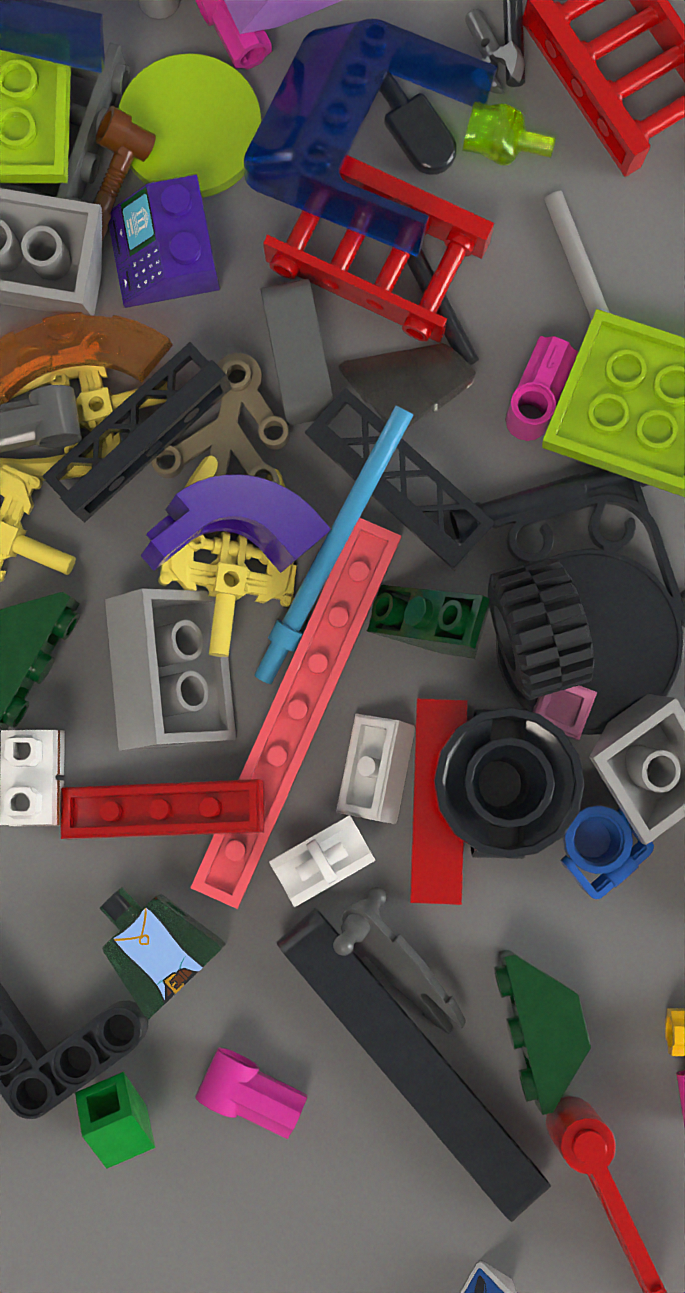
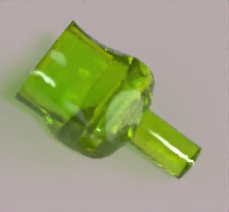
M474 101L462 151L480 154L499 165L506 166L511 164L521 151L551 158L556 138L526 131L525 116L515 107L504 103L488 105Z

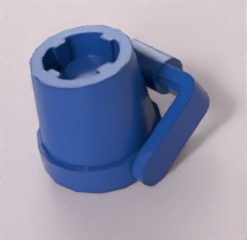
M604 806L585 807L579 810V814L563 836L564 850L567 855L560 861L593 899H600L639 868L638 865L653 852L654 844L652 841L647 845L641 843L621 808L615 811ZM632 833L638 840L633 847ZM579 868L583 871L601 875L590 884Z

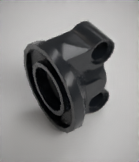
M512 707L498 710L475 709L473 718L456 728L439 752L433 779L438 810L454 835L470 845L472 858L524 859L525 855L537 854L564 836L579 814L585 785L579 754L564 731L538 713ZM495 761L506 762L513 766L520 775L521 781L520 792L516 799L508 805L499 807L486 802L479 788L481 771L485 765Z

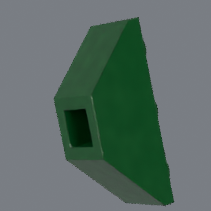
M381 585L372 606V615L367 632L437 653L475 659L489 612L490 598L477 594Z
M64 592L0 609V733L1 730H8L9 726L12 728L17 727L29 707V702L25 698L35 682L41 684L53 666L54 657L50 655L60 638L66 640L77 625L80 614L75 611L80 603Z
M510 950L500 951L499 955L502 965L494 967V973L501 998L510 996L514 1017L506 1018V1023L513 1049L522 1048L527 1068L518 1070L526 1102L535 1100V1104L542 1115L553 1113L591 1049L579 995Z

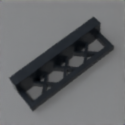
M189 342L42 476L43 479L61 497L60 499L85 523L232 389L226 374L213 360L209 362ZM192 360L201 370L183 387L175 390L176 373ZM166 382H168L167 390H159ZM148 399H167L142 424H138L139 407ZM130 416V424H121ZM111 432L130 433L105 458H102V441ZM93 450V458H84ZM74 466H92V469L69 490L61 483L60 479Z
M345 387L304 433L356 481L370 455L369 444H375L379 436L369 437L368 423L380 434L386 423ZM347 404L362 417V437L340 438L328 427L330 422ZM401 438L396 448L399 450L400 471L383 472L371 496L455 571L468 557V553L495 525V522ZM349 445H363V458ZM405 457L420 470L406 471ZM429 477L437 485V505L415 506L407 498L406 478ZM400 478L401 492L387 479ZM443 491L457 504L443 505ZM465 510L480 523L461 546L444 532L445 511ZM438 512V526L424 513Z

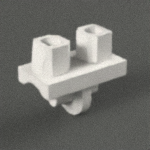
M349 815L269 861L283 885L293 906L296 907L376 860Z

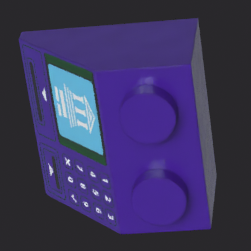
M197 174L148 183L112 209L109 229L124 308L220 290Z

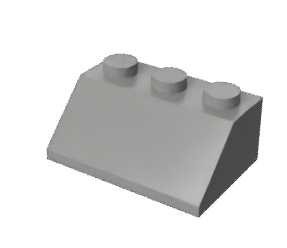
M0 188V304L94 319L102 274L101 205Z
M142 588L105 599L119 751L158 749L236 740L228 657L209 655L216 597L208 596L209 591Z

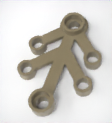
M243 353L229 354L223 357L217 365L226 374L227 378H229L232 371L243 370L246 373L244 380L240 383L230 382L232 389L215 403L221 402L219 415L216 420L176 446L169 445L151 462L152 467L161 477H176L181 473L184 465L211 448L209 456H214L218 462L214 477L227 474L231 452L233 451L248 475L257 477L262 473H268L273 477L272 482L280 484L275 469L270 465L264 464L238 425L242 404L259 425L261 441L269 449L277 450L287 445L290 439L288 425L282 418L273 414L259 393L263 377L256 360ZM271 426H279L283 429V434L277 440H269L266 438V431ZM165 455H174L176 458L174 466L170 469H161L159 466L161 458ZM223 531L209 532L203 535L208 539L219 538L220 533Z

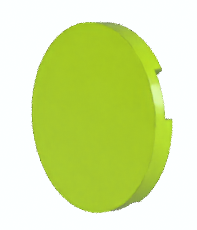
M178 54L152 63L138 73L130 82L122 95L118 109L132 116L133 123L156 135L155 144L148 158L144 162L136 158L133 159L130 166L133 173L145 184L197 174L202 198L216 195L237 183L252 166V161L261 140V112L252 87L235 68L207 55Z

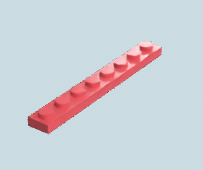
M359 518L326 581L238 779H260L264 782V833L214 834L190 887L191 889L236 909L239 908L400 543L401 535L362 518Z

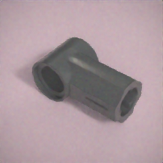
M50 385L40 387L31 391L29 399L0 405V452L33 445L42 448H62L74 445L82 439L75 391L70 386Z

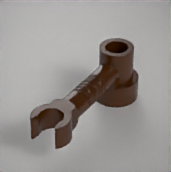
M111 106L106 111L98 127L95 139L97 144L114 153L109 168H107V173H105L103 178L104 181L101 183L102 186L99 187L100 190L93 201V204H99L102 207V241L107 232L111 219L110 213L115 204L116 197H118L122 187L121 184L124 183L123 180L126 178L125 175H127L133 159L136 158L144 162L150 155L156 140L154 133L133 123L131 115L115 106Z

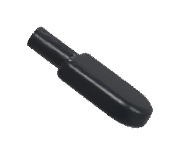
M384 71L374 80V84L392 108L384 117L386 128L418 171L427 175H438L445 172L452 166L456 157V142L450 130L424 94L419 93L409 99L390 71Z

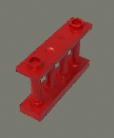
M527 0L523 15V26L624 177L640 169L651 147L649 139L685 118V95L641 121L632 119L623 105V99L673 69H676L685 82V24L668 0H629L637 14L587 43L584 40H579L571 28L570 22L606 0H567L562 4L553 0ZM649 30L664 52L614 82L610 79L606 80L597 67L596 61Z
M315 141L307 156L308 177L315 186L286 243L267 234L263 242L266 262L269 263L270 268L282 277L295 279L298 276L302 279H309L312 284L402 325V330L414 339L424 342L432 339L441 343L444 337L447 318L436 313L464 256L472 254L480 259L483 258L490 244L495 223L319 141ZM341 193L356 200L359 207L331 262L327 263L304 252V249L331 196ZM384 213L399 220L403 227L375 283L372 284L349 273L348 270L376 215L380 216ZM429 234L444 241L447 248L417 305L392 293L419 237Z

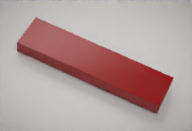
M416 699L410 903L462 905L464 841L454 835L438 810L433 779L439 752L455 729L467 722L468 700Z
M260 779L61 788V839L264 833V782Z

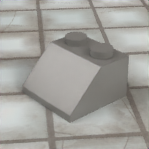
M647 694L608 722L589 756L641 843L645 845L685 817V712L676 698Z

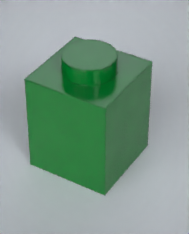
M124 1071L75 1092L82 1137L106 1169L156 1148L147 1105Z

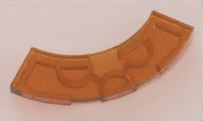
M79 312L43 318L42 323L28 327L18 333L11 331L0 338V401L4 404L7 403L20 389L47 373L74 366L110 368L125 373L143 383L173 344L168 337L138 321L117 315L112 317L87 316Z

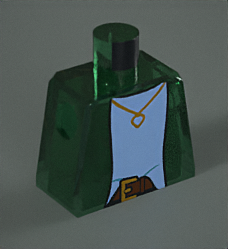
M121 887L99 908L119 930L102 947L103 952L142 1013L148 1019L165 1005L226 945L221 938L162 894L154 897L142 909L126 890Z

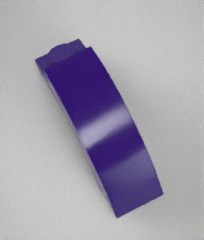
M220 475L198 481L174 496L165 509L169 515L146 534L151 541L140 556L155 571L195 538L209 532L226 531L239 534L252 541L281 573L314 546L331 529L306 501L275 482L250 475Z

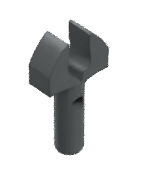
M473 9L466 15L465 22L483 57L481 63L471 71L476 81L485 90L496 94H504L496 78L498 63L501 62L503 65H506L510 75L520 83L525 59L520 49L512 40L505 46H499L483 12L479 9Z

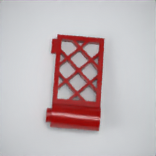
M568 1096L561 1098L554 1112L547 1114L546 1127L549 1136L567 1164L575 1171L588 1175L642 1292L667 1293L608 1169L615 1156L616 1149L613 1133L588 1102L579 1097Z

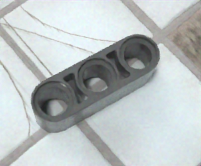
M309 279L260 288L286 423L288 426L313 422L334 399Z

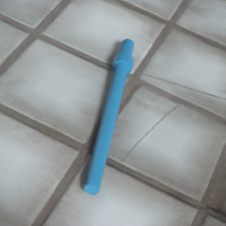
M395 405L283 620L276 621L268 636L271 643L254 674L259 680L272 684L288 652H295L303 635L300 629L413 417L412 413Z

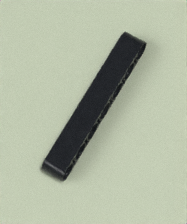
M314 908L276 942L278 947L509 1221H514L551 1187L550 1183L354 951L345 956L335 952L333 943L340 934L321 912Z

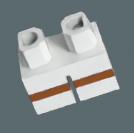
M1 730L0 825L13 827L61 826V788L64 787V780H56L55 776H64L65 730Z

